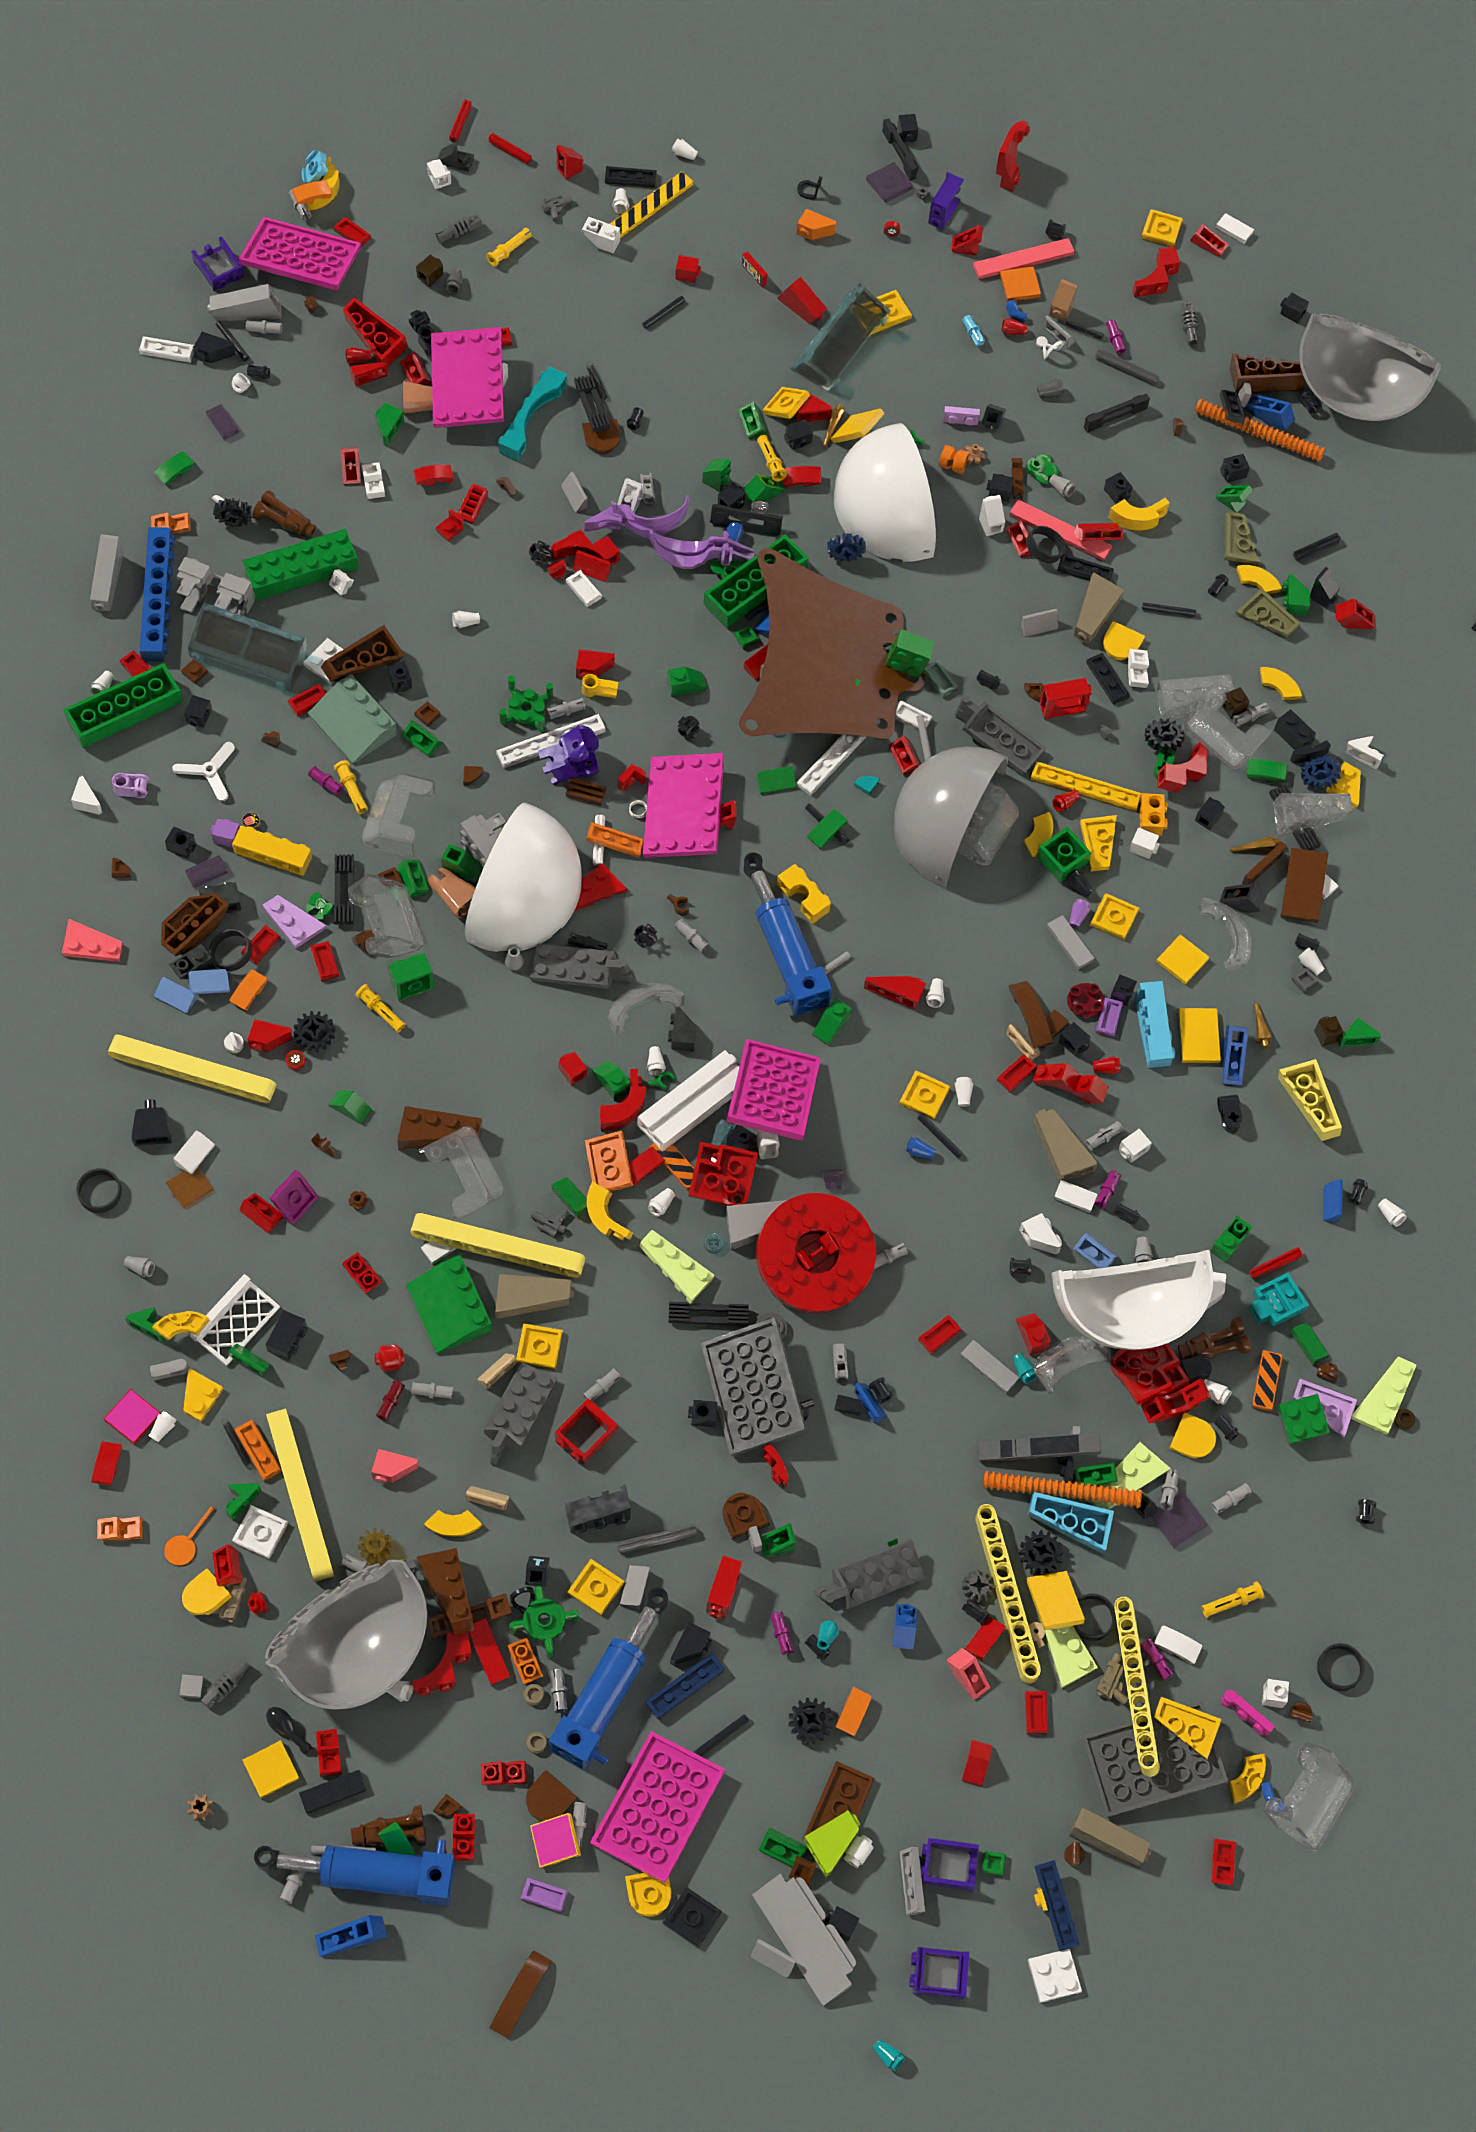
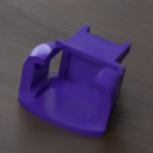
M579 725L560 736L561 740L558 741L559 743L538 751L541 760L550 758V760L546 761L547 766L543 767L545 774L552 772L554 775L551 778L553 785L573 777H591L600 771L595 754L599 747L598 738L591 728L584 725ZM573 761H574L575 764H576V767H577V771H578V772H576V770H575ZM592 763V766L587 767V764Z

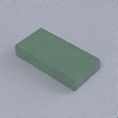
M938 660L926 666L923 670L925 676L942 698L958 690V686Z

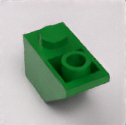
M729 458L712 460L703 471L702 483L721 492L731 481V460Z
M1289 574L1287 580L1283 582L1282 590L1285 591V596H1283L1282 606L1290 614L1307 616L1310 607V590L1293 574Z
M452 844L448 845L441 858L443 868L474 883L477 882L483 871L481 863L471 854Z
M1237 1215L1215 1241L1210 1252L1227 1263L1253 1227Z

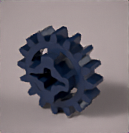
M843 533L842 536L836 535V538H830V541L827 542V554H829V557H834V560L841 559V562L844 560L850 561L851 559L857 560V556L862 557V554L866 553V542L863 537L859 538V535L852 536V533L849 535Z
M1317 755V759L1311 757V762L1305 761V766L1301 767V778L1304 785L1308 784L1309 789L1314 787L1315 791L1319 788H1322L1324 791L1326 786L1332 788L1331 784H1337V779H1341V767L1338 760L1334 761V757L1328 759L1327 755H1324L1323 758Z

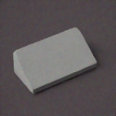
M1045 316L1043 328L1054 338L1062 341L1066 348H1069L1076 342L1072 336L1049 316Z
M570 472L562 483V489L575 513H578L588 508V498L575 474Z
M1051 609L1023 616L1021 629L1024 636L1027 637L1057 630L1059 626L1057 609Z
M630 1565L620 1601L621 1606L640 1610L650 1567Z
M758 1939L751 1953V1958L786 1978L789 1977L796 1963L794 1958L761 1939Z

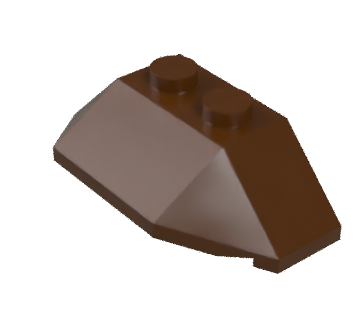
M216 893L189 897L162 922L161 945L174 956L186 954L197 947L219 926L229 904Z

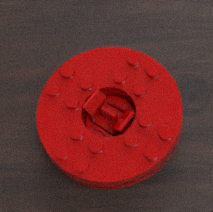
M824 1193L802 1194L783 1202L770 1214L763 1224L756 1243L757 1268L763 1283H766L765 1286H768L767 1289H770V1293L786 1306L806 1313L830 1312L851 1302L868 1284L876 1261L875 1239L863 1215L847 1201Z

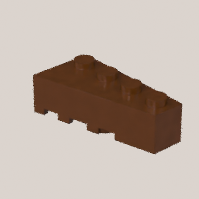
M1232 353L1229 368L1235 392L1239 393L1244 382L1250 383L1251 392L1304 389L1306 380L1302 373L1300 362L1282 359L1278 362L1267 357L1264 360L1255 359L1251 355L1240 357L1239 354Z
M385 625L325 660L321 669L330 682L345 678L349 674L354 676L400 662L405 655Z
M405 1106L397 1140L398 1150H405V1148L423 1149V1147L443 1148V1146L451 1145L453 1147L479 1145L483 1128L482 1118Z
M457 1548L417 1556L416 1559L420 1567L419 1572L425 1579L426 1585L433 1594L453 1635L474 1631Z

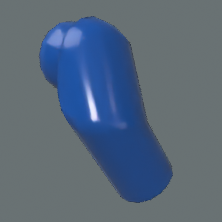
M1008 301L1006 309L1009 316L1025 322L1027 313L1019 311L1016 301Z
M1262 1783V1792L1271 1811L1276 1813L1283 1811L1284 1802L1281 1799L1276 1800L1271 1783Z

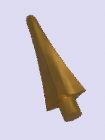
M838 404L837 408L833 407L830 424L824 441L825 447L844 417V406L842 404Z
M1273 835L1245 845L1233 847L1230 851H1272L1275 846L1281 843V839H1273Z
M1255 1002L1257 1045L1261 1044L1262 1049H1268L1270 1047L1269 1040L1272 1036L1263 1019L1259 1004Z

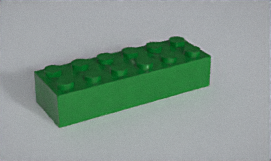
M346 529L242 560L246 577L251 582L256 601L332 578L334 570L340 569L343 573L359 569L357 555Z
M783 535L767 547L776 550L808 569L809 557L787 535ZM758 554L704 592L703 605L726 628L767 599V590L759 566ZM772 554L764 556L766 563H775L776 558Z
M162 663L63 710L66 721L83 749L178 705L183 700L179 687L166 665Z

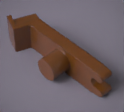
M1012 458L1013 497L1016 499L1017 495H1020V498L1023 499L1022 458Z

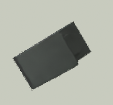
M454 142L441 149L438 159H440L443 165L469 172L474 160V154L458 151L457 142Z

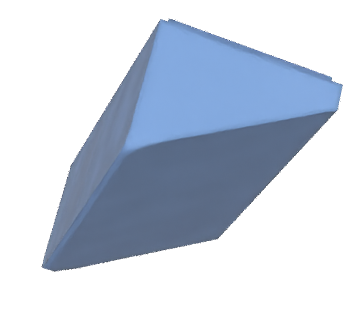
M226 969L190 971L188 974L187 983L192 994L230 991Z
M165 977L161 979L154 994V998L185 1014L189 1012L197 1000L196 994H192L189 989Z
M1088 1232L1082 1236L1073 1248L1098 1268L1110 1267L1118 1257Z

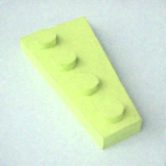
M653 1230L640 1242L639 1247L654 1264L660 1266L662 1273L674 1282L675 1288L686 1296V1300L690 1304L715 1276Z
M1397 1357L1352 1414L1351 1419L1387 1435L1416 1368V1364Z
M1139 1442L1116 1467L1118 1482L1102 1485L1104 1488L1109 1486L1112 1489L1113 1487L1119 1489L1120 1487L1122 1490L1128 1488V1491L1135 1489L1137 1492L1159 1476L1167 1473L1171 1468ZM1088 1500L1093 1506L1108 1510L1117 1505V1503L1111 1505L1109 1502L1104 1504L1105 1502L1098 1503V1501L1093 1503L1092 1500Z
M1073 1626L1045 1630L1048 1647L1053 1657L1061 1689L1097 1670V1665Z

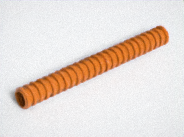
M1202 398L1198 401L1195 408L1196 414L1200 413L1201 416L1205 415L1206 418L1210 417L1211 420L1215 419L1216 422L1220 421L1221 424L1226 423V426L1231 425V428L1236 427V430L1241 429V432L1246 431V434L1251 433V436L1256 435V438L1261 437V440L1266 439V442L1271 441V444L1276 443V446L1281 445V448L1286 447V450L1291 449V452L1296 451V454L1301 453V456L1306 455V458L1311 457L1312 460L1316 459L1317 462L1321 461L1325 452V447L1320 448V445L1315 446V443L1310 444L1309 441L1305 442L1304 439L1300 440L1299 437L1295 438L1294 435L1290 436L1289 433L1285 434L1284 431L1280 432L1279 429L1275 430L1274 427L1270 428L1269 425L1265 426L1264 423L1260 424L1259 421L1255 422L1254 419L1250 420L1249 417L1245 418L1244 424L1228 421L1222 406L1219 408L1217 404L1214 406L1212 402L1209 404L1207 400L1204 402Z
M986 1471L984 1474V1489L990 1487L991 1490L997 1488L998 1491L1000 1489H1003V1491L1009 1490V1492L1014 1490L1016 1493L1022 1491V1494L1028 1492L1029 1495L1036 1492L1049 1496L1054 1495V1497L1060 1496L1062 1499L1063 1497H1066V1499L1073 1498V1500L1077 1498L1079 1501L1085 1499L1086 1502L1088 1500H1092L1093 1503L1095 1501H1098V1503L1105 1502L1104 1504L1109 1502L1111 1505L1117 1503V1506L1124 1504L1125 1507L1127 1505H1130V1507L1136 1506V1508L1141 1506V1490L1136 1492L1135 1489L1128 1491V1488L1122 1490L1120 1487L1119 1489H1116V1487L1112 1489L1109 1486L1104 1488L1103 1485L1097 1487L1096 1484L1090 1486V1484L1084 1485V1483L1080 1485L1077 1482L1072 1484L1071 1481L1065 1483L1064 1480L1058 1482L1059 1480L1052 1481V1479H1049L1048 1481L1046 1478L1040 1480L1039 1477L1033 1479V1476L1027 1478L1025 1475L1024 1477H1021V1475L1016 1477L1014 1474L1008 1476V1473L1002 1475L1001 1472L995 1474V1472L989 1473V1471Z

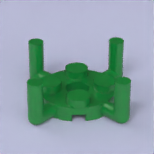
M509 676L508 690L513 696L508 701L509 714H507L504 708L499 710L500 723L504 725L513 720L517 724L535 725L538 731L543 732L545 730L544 702L553 698V684L547 683L546 693L540 696L532 689L519 692L515 687V677ZM528 705L531 707V710L524 711L522 707Z
M536 1586L534 1589L536 1600L526 1609L523 1620L513 1621L509 1624L510 1634L516 1635L518 1629L525 1628L532 1639L544 1641L546 1657L553 1659L554 1646L552 1640L562 1633L565 1620L571 1619L573 1623H578L579 1612L578 1610L564 1612L559 1604L544 1598L541 1586ZM541 1615H547L550 1617V1622L542 1625L538 1619Z

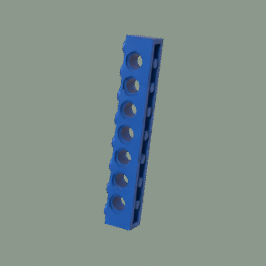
M148 527L140 655L144 661H164V654L168 653V644L165 643V638H169V628L166 627V623L170 622V613L167 612V608L171 607V597L168 596V593L172 591V581H169V578L173 576V566L170 563L174 561V550L171 549L172 546H175V535H172L171 529L167 527Z

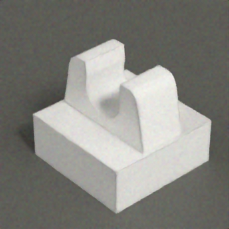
M340 569L334 570L329 585L340 595H344L352 586L354 580L350 579Z

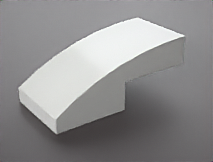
M379 462L362 465L367 499L385 497Z
M1129 650V686L1147 688L1149 684L1147 651Z
M1166 1626L1161 1627L1154 1642L1162 1650L1169 1654L1177 1655L1189 1664H1195L1202 1645Z

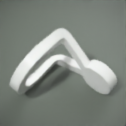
M1043 336L1038 337L1036 340V345L1043 349L1044 359L1048 358L1052 350L1058 351L1064 345L1062 341H1058L1054 345L1048 344L1047 339Z

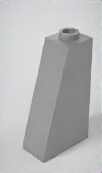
M269 284L210 296L208 311L216 321L281 319V303Z
M103 534L100 536L90 596L92 609L97 611H111L123 561L119 536Z
M787 1200L727 1206L726 1218L730 1249H736L757 1241L760 1230L767 1218L778 1206Z

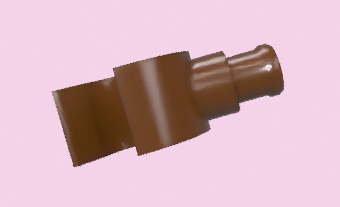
M672 894L667 896V899L674 904V911L678 915L684 916L689 913V908L681 909L678 907V904L688 902L687 897L681 896L677 898Z
M316 1133L311 1139V1142L319 1150L329 1152L332 1156L337 1152L330 1145L331 1142L327 1137L322 1139Z

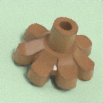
M973 444L971 447L967 445L964 448V451L969 452L967 461L969 464H972L973 460L976 464L981 463V460H985L983 447Z

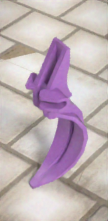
M686 495L685 503L678 510L657 518L637 516L632 512L629 505H617L614 501H611V507L585 521L584 531H596L603 528L621 530V526L624 525L627 529L643 538H649L650 530L663 536L673 530L684 519L689 506V495Z
M653 530L649 532V539L656 553L672 566L683 569H694L713 558H717L718 561L721 560L722 565H729L731 560L747 562L754 557V549L728 538L729 533L726 530L723 532V537L711 536L706 541L695 542L667 538L654 533Z

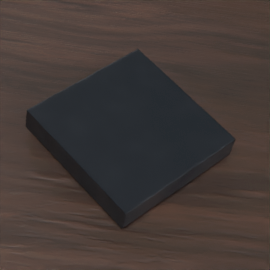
M686 1887L663 1921V1925L696 1948H699L722 1911Z

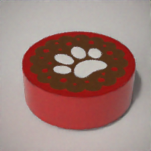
M888 221L884 224L883 232L887 236L895 237L900 234L901 226L896 221Z
M292 1050L286 1055L288 1068L300 1070L304 1067L305 1056L301 1051Z

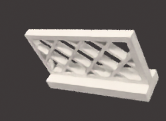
M244 1274L206 1315L210 1321L198 1335L190 1333V1338L200 1343L227 1366L233 1358L228 1357L225 1359L221 1356L219 1347L231 1346L232 1348L235 1344L245 1347L280 1309V1306ZM250 1288L257 1293V1300L245 1301V1293ZM257 1303L258 1314H246V1304ZM260 1303H269L274 1307L269 1313H260ZM243 1304L244 1314L232 1315V1307ZM258 1317V1326L256 1328H247L246 1318ZM244 1318L245 1328L233 1329L232 1319ZM221 1319H230V1329L218 1330V1322ZM233 1332H245V1340L234 1343ZM219 1333H231V1343L219 1344ZM207 1334H216L217 1344H207L203 1338Z

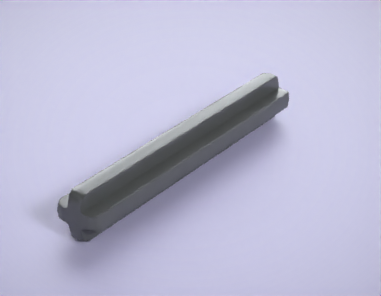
M1098 349L1095 354L1096 359L1153 385H1156L1159 380V375L1102 349Z
M692 1524L617 1542V1549L621 1554L694 1537L697 1535L696 1526Z

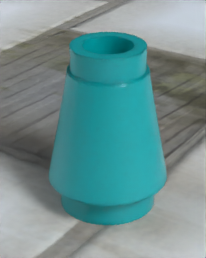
M1018 1353L1012 1358L1021 1381L1030 1383L1038 1377L1037 1369L1023 1353Z
M827 1620L819 1626L818 1648L822 1650L828 1649L839 1635L838 1625L835 1622Z
M879 2039L872 2048L885 2066L893 2071H896L905 2060L902 2051L882 2039Z

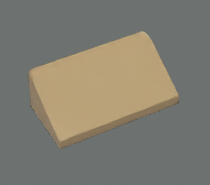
M1012 1024L1008 1026L1006 1035L1022 1054H1025L1031 1061L1040 1055V1052L1036 1048L1034 1049L1033 1044L1019 1027Z
M508 1353L504 1354L477 1379L478 1382L486 1390L489 1389L516 1364L515 1356Z
M470 1486L466 1492L467 1501L503 1511L506 1510L510 1499L507 1495Z

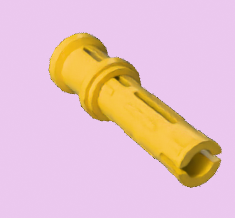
M524 228L504 245L499 244L496 250L492 253H487L486 258L490 265L496 267L502 259H507L510 252L532 237L531 232L526 234L530 230Z
M762 435L757 439V442L767 460L766 467L771 471V477L774 481H781L787 476V471L782 467L781 459L776 457L768 437Z
M340 761L334 765V771L338 772L340 783L346 787L357 813L363 814L365 813L364 809L368 811L369 808L355 782L356 776L350 770L349 761Z
M368 984L361 986L355 996L361 998L367 1004L368 1009H374L399 1033L406 1024L381 1001L382 999L379 994L376 995L369 989L370 986Z
M1256 1581L1249 1587L1238 1588L1236 1593L1202 1605V1612L1207 1618L1237 1605L1246 1606L1250 1601L1258 1598L1260 1600L1264 1599V1593L1260 1584ZM1229 1601L1228 1604L1215 1608V1606Z

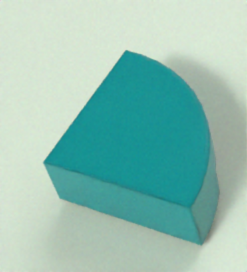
M864 776L854 782V786L870 795L880 779L874 776Z

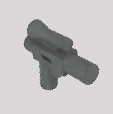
M561 195L553 198H544L545 205H542V209L544 212H551L552 220L556 222L559 220L558 213L562 211V208L574 203L572 197L563 199Z
M563 1209L558 1216L555 1214L546 1216L534 1211L531 1218L540 1222L537 1226L538 1229L555 1238L557 1232L562 1234L565 1232L566 1226L561 1223L570 1213L567 1209Z

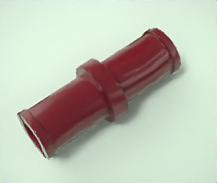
M394 1380L387 1395H384L383 1403L376 1414V1417L380 1420L388 1421L393 1408L398 1405V1398L403 1388H405L402 1382Z

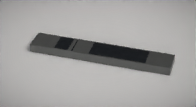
M1100 1432L979 1441L980 1463L1101 1454Z

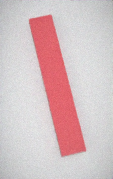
M1069 238L977 261L973 263V268L978 279L998 275L1002 270L1025 268L1072 256L1075 251Z
M1017 500L1010 511L1009 516L1017 520L1021 519L1031 527L1047 526L1054 529L1061 535L1066 544L1103 562L1112 549V545L1103 540H1078L1074 533L1076 527L1020 500Z

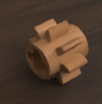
M195 1794V1799L187 1802L192 1808L187 1813L188 1815L195 1814L193 1817L194 1821H197L198 1818H203L206 1821V1816L213 1814L212 1810L209 1809V1807L214 1805L213 1801L206 1802V1794L202 1798H198ZM199 1804L203 1806V1811L201 1812L198 1810Z

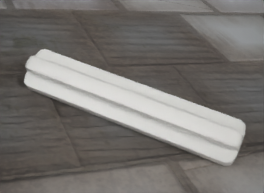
M596 815L595 823L605 826V816ZM595 843L593 847V865L599 866L603 863L604 846Z

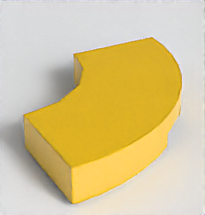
M1251 565L1237 566L1236 570L1242 584L1254 585L1260 590L1263 589L1267 594L1282 591L1278 580L1268 571Z
M1260 667L1262 686H1268L1277 690L1283 700L1301 699V691L1289 675L1274 668Z
M1050 812L1033 818L1034 830L1029 837L1024 839L1023 843L1031 858L1037 855L1039 846L1052 836L1053 820Z
M193 1311L172 1313L156 1322L152 1329L167 1340H170L173 1336L180 1333L198 1335L210 1319L201 1313Z
M438 1510L424 1523V1526L440 1536L462 1537L478 1530L482 1523L468 1510L454 1516L444 1514Z
M1265 1753L1243 1758L1244 1767L1241 1775L1228 1783L1233 1804L1247 1799L1260 1786L1266 1770Z

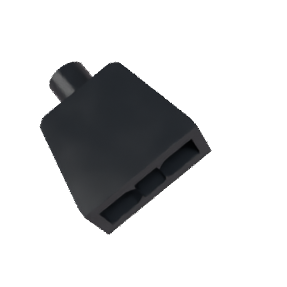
M154 1099L145 1100L144 1109H137L135 1111L132 1130L134 1146L172 1143L164 1108H156V1100Z

